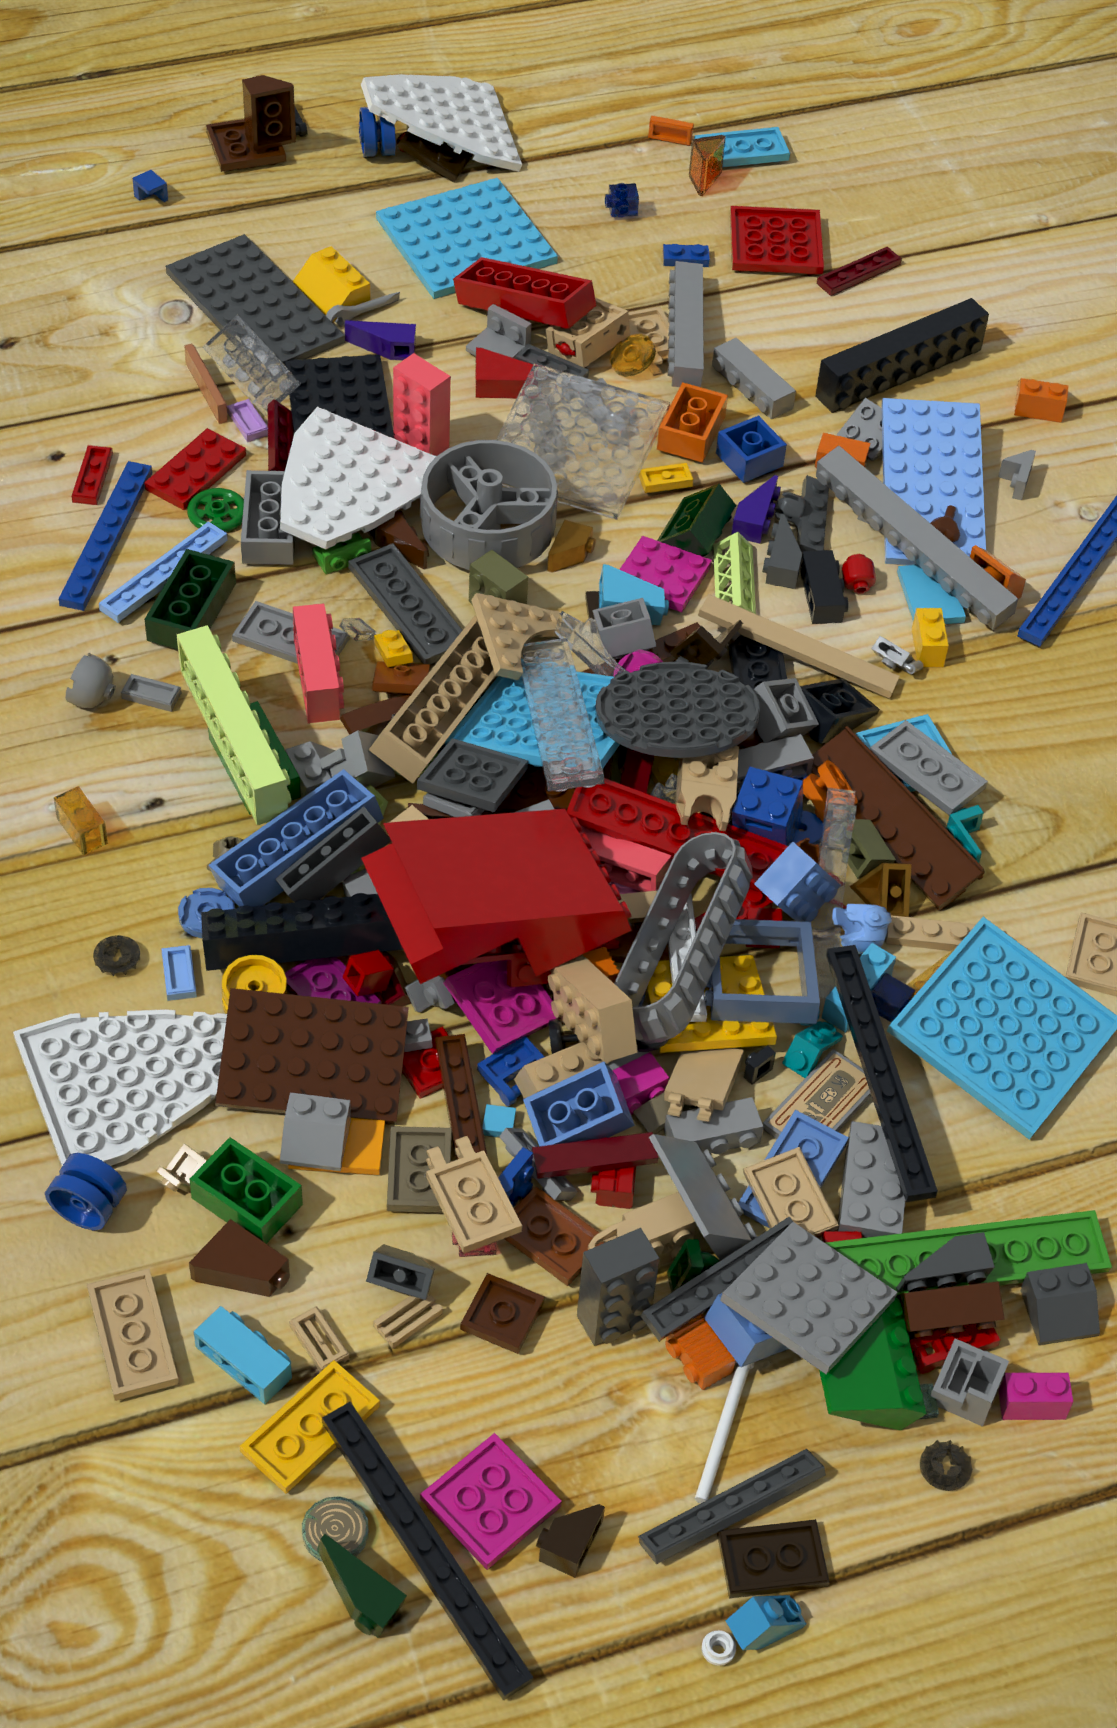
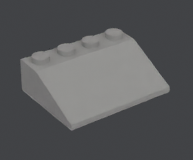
M657 1134L649 1137L703 1237L720 1261L757 1238L750 1223L748 1222L744 1225L739 1216L743 1215L744 1212L736 1198L731 1200L728 1198L726 1191L730 1190V1187L721 1173L717 1176L715 1175L712 1167L717 1164L708 1149L702 1152L698 1144L693 1141Z

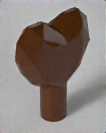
M949 505L946 508L945 515L934 519L930 524L951 542H956L960 538V530L957 523L953 520L956 507Z

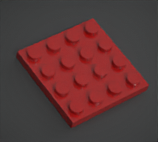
M751 206L730 207L732 270L788 274L803 273L810 275L823 274L824 260L820 210Z

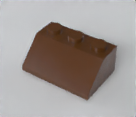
M265 75L242 79L245 136L253 151L295 143L294 85Z
M999 1281L899 1294L898 1297L903 1309L907 1332L914 1331L915 1338L934 1335L933 1329L945 1327L947 1334L965 1331L964 1325L976 1323L977 1330L995 1328V1321L1005 1320Z

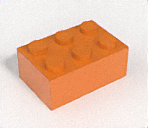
M682 382L659 427L657 450L703 463L725 419L728 395Z

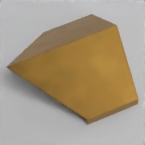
M882 863L849 886L866 904L885 907L887 912L893 916L909 917L911 864Z

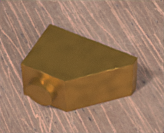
M564 520L548 553L547 571L555 572L583 563L588 553H592L595 547L596 539L592 538L593 527Z

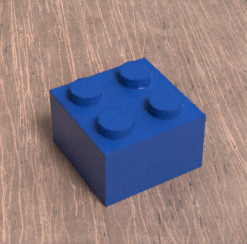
M758 415L719 431L716 454L745 483L783 467L787 444Z

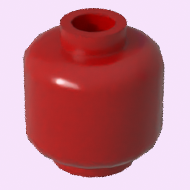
M863 554L849 556L842 565L844 586L857 594L866 593L876 583L874 562Z

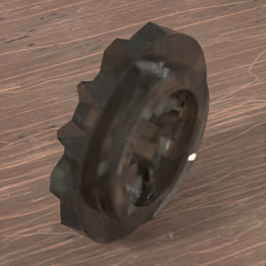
M115 935L107 937L100 941L94 949L93 958L95 966H98L102 973L110 972L113 977L116 973L121 972L126 975L129 969H136V964L140 960L139 946L133 939L126 936ZM118 949H120L122 957H119L118 961L114 962L113 957H115Z
M936 1440L934 1444L929 1447L926 1446L920 1458V1470L925 1480L933 1487L944 1491H953L963 1487L969 1481L973 1470L971 1456L964 1452L963 1446L958 1447L951 1440L947 1442ZM946 1456H949L950 1464L954 1466H951L945 1475L943 1464L939 1462H942Z

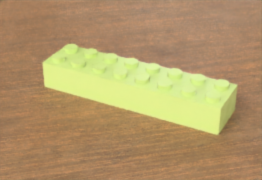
M208 625L177 634L180 670L256 825L270 822L287 810L288 804L291 803V796L287 789V786L290 785L289 775L286 769L281 770L278 753L275 749L271 750L266 730L260 729L258 714L255 710L251 711L246 691L241 692L238 675L236 672H231L229 658L226 653L222 654L218 636L216 634L212 635Z

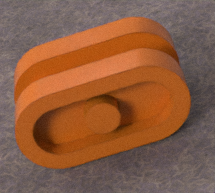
M826 760L818 767L820 777L811 773L802 780L803 794L812 801L816 808L815 814L822 822L833 823L842 815L840 806L845 810H849L857 804L858 800L840 769L833 762Z

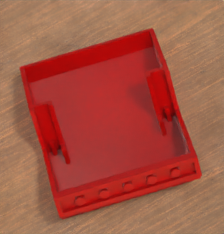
M566 809L383 823L392 844L361 858L420 984L515 938L518 939L535 976H539L631 931L627 919L632 916L625 901L619 903V900L622 898L615 884L609 886V883L612 881L606 868H599L602 864L596 851H589L592 849V846L586 834H579L583 831L577 818H570Z

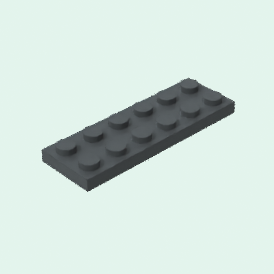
M390 544L348 561L350 571L395 629L400 631L404 640L423 664H433L439 661L463 630L396 546Z

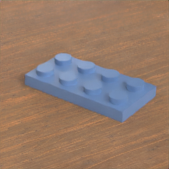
M795 1110L765 1160L800 1147L821 1189L846 1147L849 1137ZM748 1186L738 1202L744 1215L770 1228L750 1186Z

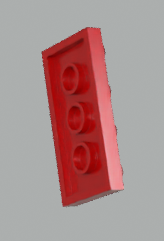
M207 428L145 481V490L185 510L188 508L190 500L196 494L209 489L246 456V448Z

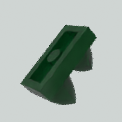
M686 1239L668 1269L667 1274L671 1293L720 1262L714 1255L700 1250L698 1239Z

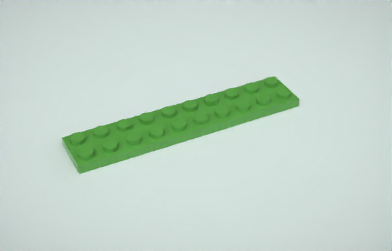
M1095 1210L826 1242L828 1246L895 1291H897L896 1287L907 1273L953 1237L981 1232L985 1233L995 1266L986 1281L982 1283L999 1281V1286L1023 1283L1027 1272L1087 1263L1091 1274L1109 1272L1112 1268ZM968 1282L957 1283L954 1287L969 1284ZM936 1286V1287H929V1288H927L926 1290L939 1289V1288H938V1286ZM908 1291L897 1292L895 1298H898L899 1294L908 1293Z

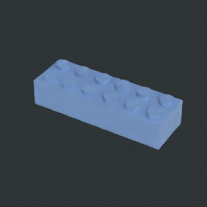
M343 769L209 864V868L219 888L239 907L244 905L251 907L263 906L284 891L276 881V878L363 806L377 823L384 818L375 795Z

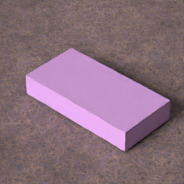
M249 399L227 406V413L247 442L268 436V426Z

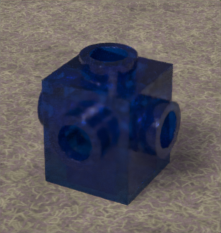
M636 183L609 185V192L605 194V207L609 208L611 217L638 216L639 195Z

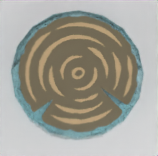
M341 1496L326 1497L314 1503L306 1512L302 1522V1538L305 1547L312 1556L322 1561L317 1547L322 1536L326 1534L356 1557L365 1548L369 1537L368 1518L362 1507L353 1500Z

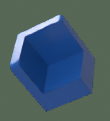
M148 170L132 178L134 197L139 201L153 194L163 202L168 201L167 183L154 171Z

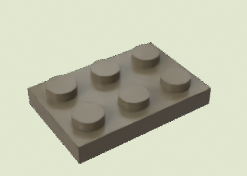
M391 1126L387 1211L443 1213L426 1178V1171L430 1170L426 1161L429 1158L426 1150L438 1146L446 1164L450 1163L451 1128Z

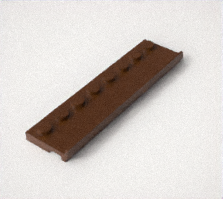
M848 726L844 727L845 729L812 754L814 759L811 773L820 777L818 767L826 760L833 762L840 769L858 800L857 804L846 811L853 819L871 820L895 857L896 861L894 863L911 864V881L941 911L966 891L965 888L977 879L981 880L983 874H985L984 868Z

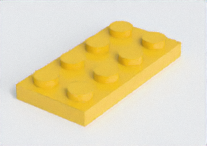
M333 1360L239 1446L240 1452L287 1494L337 1447L323 1426L322 1417L351 1402L362 1420L365 1421L380 1407V1400Z

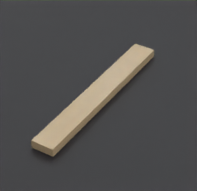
M708 594L699 610V617L727 629L738 620H741L744 623L738 630L741 635L889 699L899 680V675Z

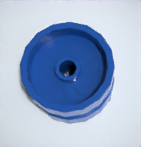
M360 107L359 139L363 157H375L378 142L383 156H395V124L380 116H377L376 121L375 114L369 112L368 107Z
M70 1154L59 1170L60 1175L55 1176L45 1191L46 1200L54 1211L70 1223L88 1230H101L112 1215V1208H115L127 1191L126 1183L117 1171L102 1160L89 1154Z

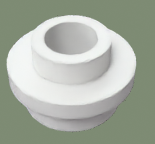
M720 1630L712 1631L703 1639L701 1650L704 1658L709 1663L722 1666L728 1664L734 1658L736 1644L728 1633ZM720 1645L725 1651L718 1654L713 1651L712 1647Z

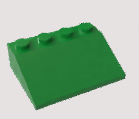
M895 1298L890 1306L827 1375L819 1370L828 1414L900 1431L927 1414L903 1316V1309L900 1299Z

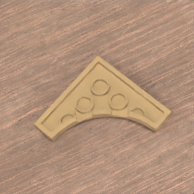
M476 593L471 599L496 676L514 680L520 679L523 674L521 665L522 648L532 637L539 635L540 637L566 639L571 632L565 614L559 611Z

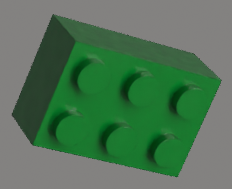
M231 1137L189 1179L191 1198L225 1222H228L230 1219L266 1244L303 1205L301 1184Z

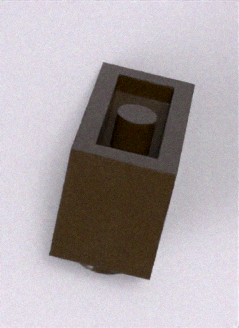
M598 1504L555 1518L550 1528H543L538 1538L536 1547L540 1548L539 1562L576 1578L603 1522L605 1507Z

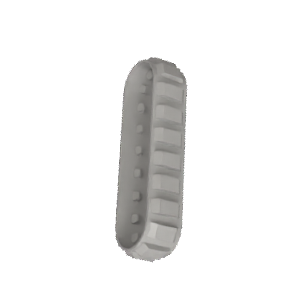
M718 832L704 833L691 838L679 848L614 984L632 999L635 1035L639 1041L646 1043L666 1041L678 1035L689 1024L749 891L750 881L753 878L752 865L745 849L740 846L739 841L730 838L726 834ZM715 868H726L673 986L657 1002L638 1007L693 887L706 874L715 871Z

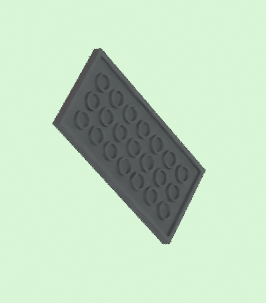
M245 234L165 266L166 274L264 377L284 369L285 361L308 359L345 343V335Z

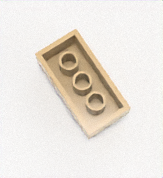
M583 955L550 970L551 975L548 976V983L554 996V1001L551 1002L553 1014L565 1024L568 1030L573 1031L577 1035L580 1042H584L589 1047L592 1054H596L603 1062L607 1063L637 1053L632 999Z

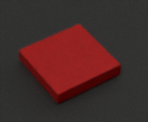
M443 1026L430 1032L433 1048L404 1052L402 1073L420 1099L443 1088L435 1045L436 1037L449 1036Z

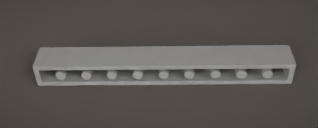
M837 446L817 461L816 477L822 485L830 488L839 500L845 501L852 508L855 514L862 516L874 530L882 533L891 545L897 546L910 561L919 565L927 576L934 578L944 591L951 593L957 598L960 604L972 611L981 623L987 624L994 630L1015 614L1018 598L843 448Z

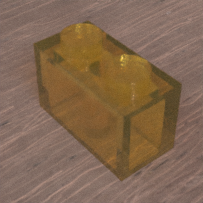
M79 786L53 797L58 821L83 855L108 844L105 822Z

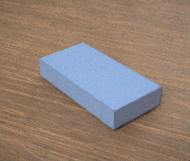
M191 946L161 948L167 1001L197 997Z

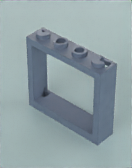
M736 919L725 944L797 946L802 996L722 993L719 957L706 987H709V990L705 992L706 1006H710L711 1020L817 1024L820 998L811 922Z

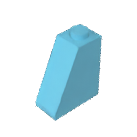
M603 564L599 579V608L643 598L651 624L660 625L663 615L667 616L669 601L665 600L664 589L610 565Z

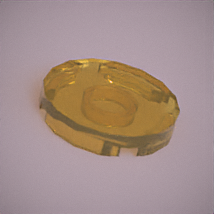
M630 335L626 337L628 340L623 343L620 341L616 344L610 355V363L618 375L625 377L635 376L651 365L655 359L656 348L647 335Z

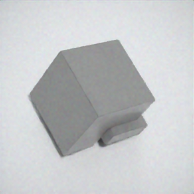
M356 731L341 739L344 749L340 748L320 759L322 769L331 771L332 777L344 769L364 787L371 785L375 788L395 778L393 768L369 751L379 735Z
M954 1339L931 1393V1397L937 1399L935 1406L983 1427L1009 1361Z

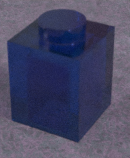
M885 973L871 990L879 1016L892 1022L914 997L915 990Z

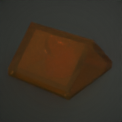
M724 135L692 139L689 178L700 196L707 192L722 173L726 139Z

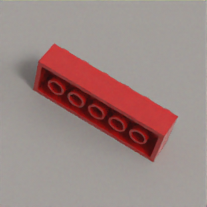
M484 257L479 258L453 279L458 304L487 311L494 304L524 320L555 325L563 329H569L574 326L576 322L597 306L592 280Z

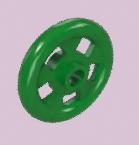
M207 489L199 492L190 500L187 515L190 522L198 529L207 523V521L203 520L207 516L212 520L210 523L224 532H229L242 524L244 499L238 493L229 489ZM212 498H223V500L212 501ZM235 503L237 508L230 509L229 504ZM205 504V510L198 509L199 505ZM228 516H230V517L232 518L231 520H229V521H227V522H223V521H222V520H224V519H225L226 517H228Z

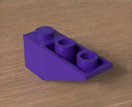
M345 320V341L389 360L403 361L415 353L416 324Z
M774 475L739 502L733 519L732 534L739 532L747 541L759 544L763 534L768 535L771 523L768 517L773 518L776 503H773V501L779 500L781 487L777 486V475Z

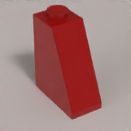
M476 347V398L533 399V389H538V375L534 374L533 364Z

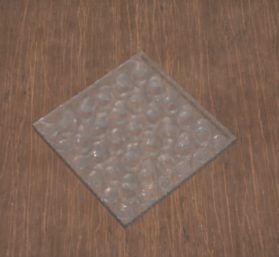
M534 363L496 440L523 446L539 455L549 465L557 483V502L618 520L658 435L659 427L670 407V402ZM502 484V486L508 488H516L507 484Z

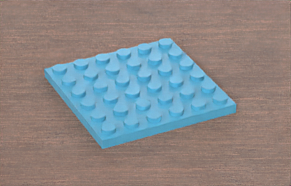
M498 178L376 211L377 221L433 299L456 293L453 279L481 257L536 269L557 264L558 261L557 254Z
M521 664L523 674L520 679L514 680L498 676L445 741V746L452 738L526 759L528 764L535 767L545 766L557 768L561 771L571 770L583 772L587 775H598L620 745L603 732L596 719L597 695L601 688L608 686L610 680L614 677Z
M982 917L891 1022L886 1031L1030 1140L1117 1030V1015L985 917Z

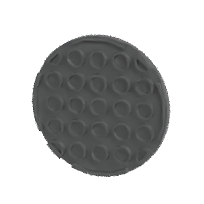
M661 662L642 665L638 671L631 673L625 671L612 678L610 684L601 688L597 695L596 719L607 736L629 749L660 757H699L728 750L746 740L759 723L760 702L755 691L749 685L739 682V677L725 670L716 672L707 669V665L698 663Z

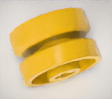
M263 955L244 956L228 965L222 976V1007L225 1014L228 1011L230 988L287 994V979L282 967L274 960Z

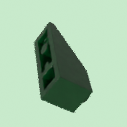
M324 1534L320 1539L317 1551L350 1617L355 1620L354 1624L361 1632L366 1635L373 1634L379 1638L402 1607L407 1595L328 1535Z

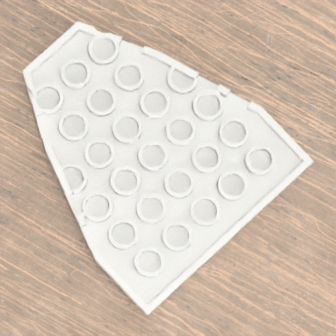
M399 74L363 78L361 87L369 112L383 117L393 124L400 121L409 126L408 132L441 146L443 142H446L458 154L462 150L474 154L473 160L479 163L517 172L520 171L522 162L494 87L490 84L455 76Z
M317 407L294 433L281 486L280 530L324 549L335 546L338 542L351 539L352 533L359 530L366 533L393 518L395 511L400 508L406 510L411 507L412 501L421 498L423 475L428 465L436 456Z
M175 1010L127 1011V1016H109V1012H99V1017L81 1018L80 1013L14 1031L15 1042L61 1166H63L69 1155L73 1153L89 1154L110 1166L126 1161L202 1110L215 1099L227 1014L216 1013L209 1015L205 1012H194L193 1016L176 1015Z

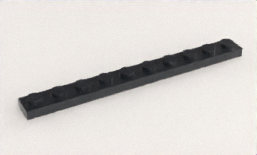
M856 945L828 948L826 957L905 1200L906 1202L936 1198L938 1190Z
M348 1402L322 1417L323 1426L501 1698L505 1700L533 1681L532 1674L352 1403Z

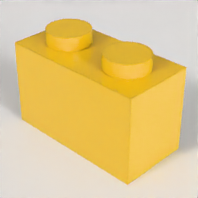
M916 608L912 625L916 659L923 663V667H944L948 640L942 608Z

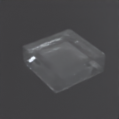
M361 618L342 619L339 625L355 641L373 640L374 635H376V631Z

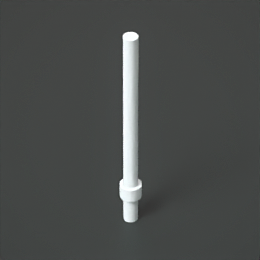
M735 1362L737 1367L695 1495V1501L700 1504L709 1499L749 1369L754 1367L755 1362L740 1367Z

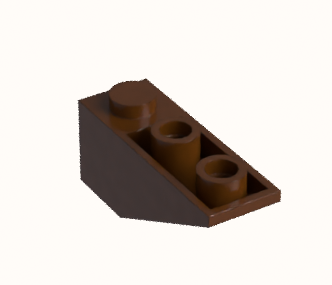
M401 510L395 511L393 518L367 532L380 548L394 544L408 562L422 569L427 568L428 547L419 540L416 530L413 526H409Z

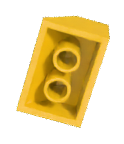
M332 246L311 254L293 280V283L325 316L333 306H355L370 301V283Z

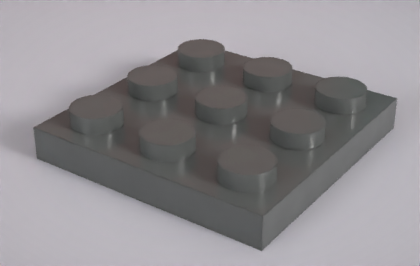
M452 738L418 778L417 789L428 792L431 795L452 799L458 803L472 805L485 811L495 812L528 770V760Z

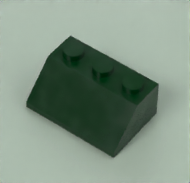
M719 483L686 496L682 499L657 541L704 557L712 551V545L721 536L723 527L732 518L731 514L737 505Z

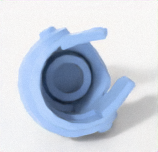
M847 904L846 909L834 907L832 913L834 925L841 926L845 931V934L840 936L842 940L841 945H856L858 954H863L871 943L881 947L887 934L888 925L892 922L891 914L887 912L885 907L878 905Z

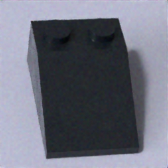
M843 678L800 686L819 723L818 726L808 733L814 741L821 744L829 742L842 732L846 726L851 730L855 729L878 714L880 710Z

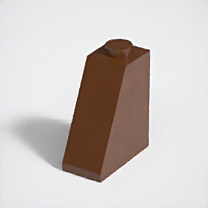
M231 1219L189 1262L191 1279L195 1282L270 1297L276 1289H282L290 1278L289 1259Z

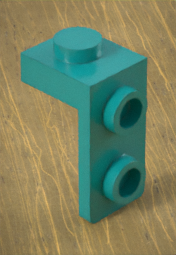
M976 805L970 808H962L950 814L946 829L979 863L982 852L969 834L980 829L984 814L980 806Z
M818 1021L817 1024H813L795 1035L782 1064L806 1078L814 1070L822 1052L840 1042L843 1035L837 1032L833 1025Z

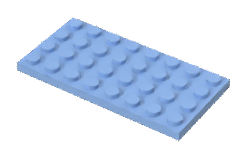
M883 398V483L929 523L938 517H943L947 506L952 505L956 507L953 520L957 523L960 530V538L953 543L969 557L972 547L975 545L986 550L980 404ZM884 536L885 564L917 565L915 562L910 561L897 546L891 545Z

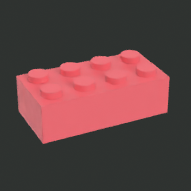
M415 353L393 367L394 439L437 456L449 448L451 376Z
M324 603L293 607L294 644L308 723L340 720L339 709H344L342 694L344 693L343 678L339 677L338 672L340 671L339 656L334 651L336 650L335 634H332L331 631L333 629L331 613L326 614Z

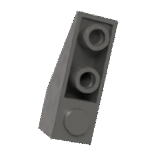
M781 514L779 524H773L771 538H775V540L769 541L767 555L770 558L765 557L762 572L767 573L765 584L795 589L800 571L802 552L785 514Z
M985 1233L953 1237L907 1273L896 1287L897 1292L924 1291L929 1287L938 1286L940 1289L954 1287L957 1283L968 1282L969 1285L986 1281L995 1266Z

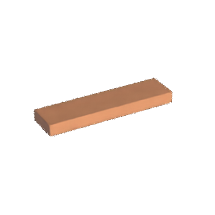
M192 343L184 345L186 365L219 424L227 422V403L195 346Z

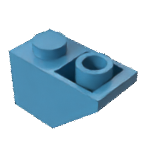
M790 1595L753 1596L725 1620L742 1650L762 1649L807 1625L801 1615L800 1606Z

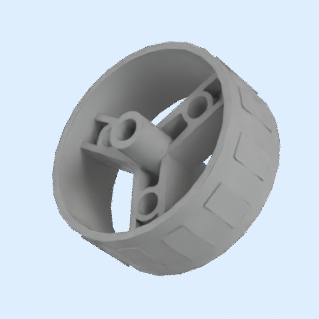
M475 440L448 448L434 458L423 475L420 518H422L424 538L430 548L441 558L469 570L472 562L490 550L495 551L516 568L524 566L542 555L554 536L558 499L555 475L549 465L539 455L511 442ZM502 484H507L516 488L502 487ZM452 489L467 505L455 521L444 516L434 506V503L441 496ZM501 524H521L516 527L501 529Z

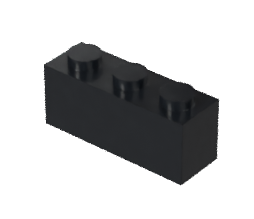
M833 550L803 551L800 573L812 624L842 623L844 612H848V598L843 596L844 581L843 578H839V561L835 560Z

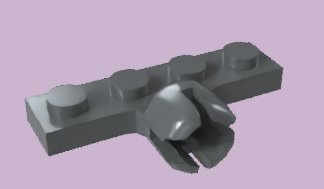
M808 475L803 480L802 495L800 496L789 491L783 492V498L777 501L775 508V517L780 520L781 514H785L788 523L791 525L795 524L798 527L797 543L801 552L822 551L824 549L829 488L826 485H822L818 479Z

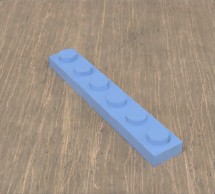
M208 521L99 602V610L119 623L163 589L186 549L209 555L228 541L227 533Z

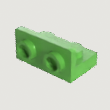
M357 532L352 534L351 539L338 542L330 548L313 547L312 555L326 575L349 567L348 561L370 553L371 541L369 538L363 539Z

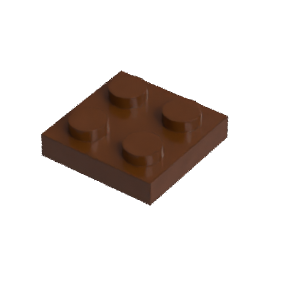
M487 1273L460 1324V1330L519 1354L544 1304L545 1297Z

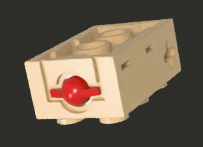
M595 298L597 306L571 328L563 329L559 326L551 325L546 329L548 352L585 368L630 336L628 311Z

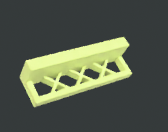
M736 532L713 545L715 597L727 602L731 599L734 605L756 614L753 546L739 532ZM730 546L726 554L723 556L722 550ZM728 563H731V566L729 567V569L727 570V572L724 574V573H723L724 569L726 568V566L728 565ZM731 581L732 584L730 585L728 590L724 592V588L726 587L728 582Z

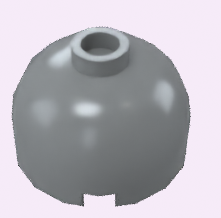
M88 653V656L84 655L70 678L74 681L73 688L67 687L66 701L82 708H94L105 699L110 700L116 685L112 684L114 676L108 663L91 653Z

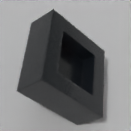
M767 1045L759 1052L754 1051L748 1056L745 1061L744 1078L751 1085L773 1069L776 1052Z

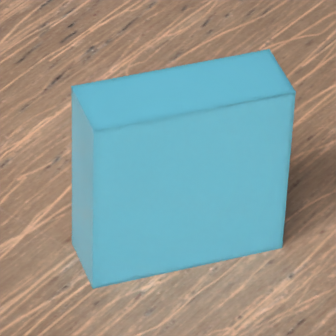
M486 1104L482 1127L483 1134L485 1136L499 1137L505 1128H514L516 1108Z

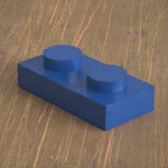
M663 244V266H675V261L699 263L703 264V267H709V246L699 244Z

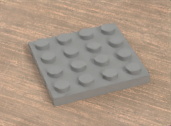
M792 1222L722 1293L720 1301L827 1375L895 1300L897 1291Z

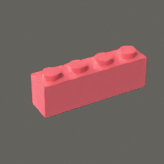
M581 826L583 832L579 834H586L592 846V849L589 851H596L602 864L599 868H606L612 882L641 892L659 889L672 862V855Z

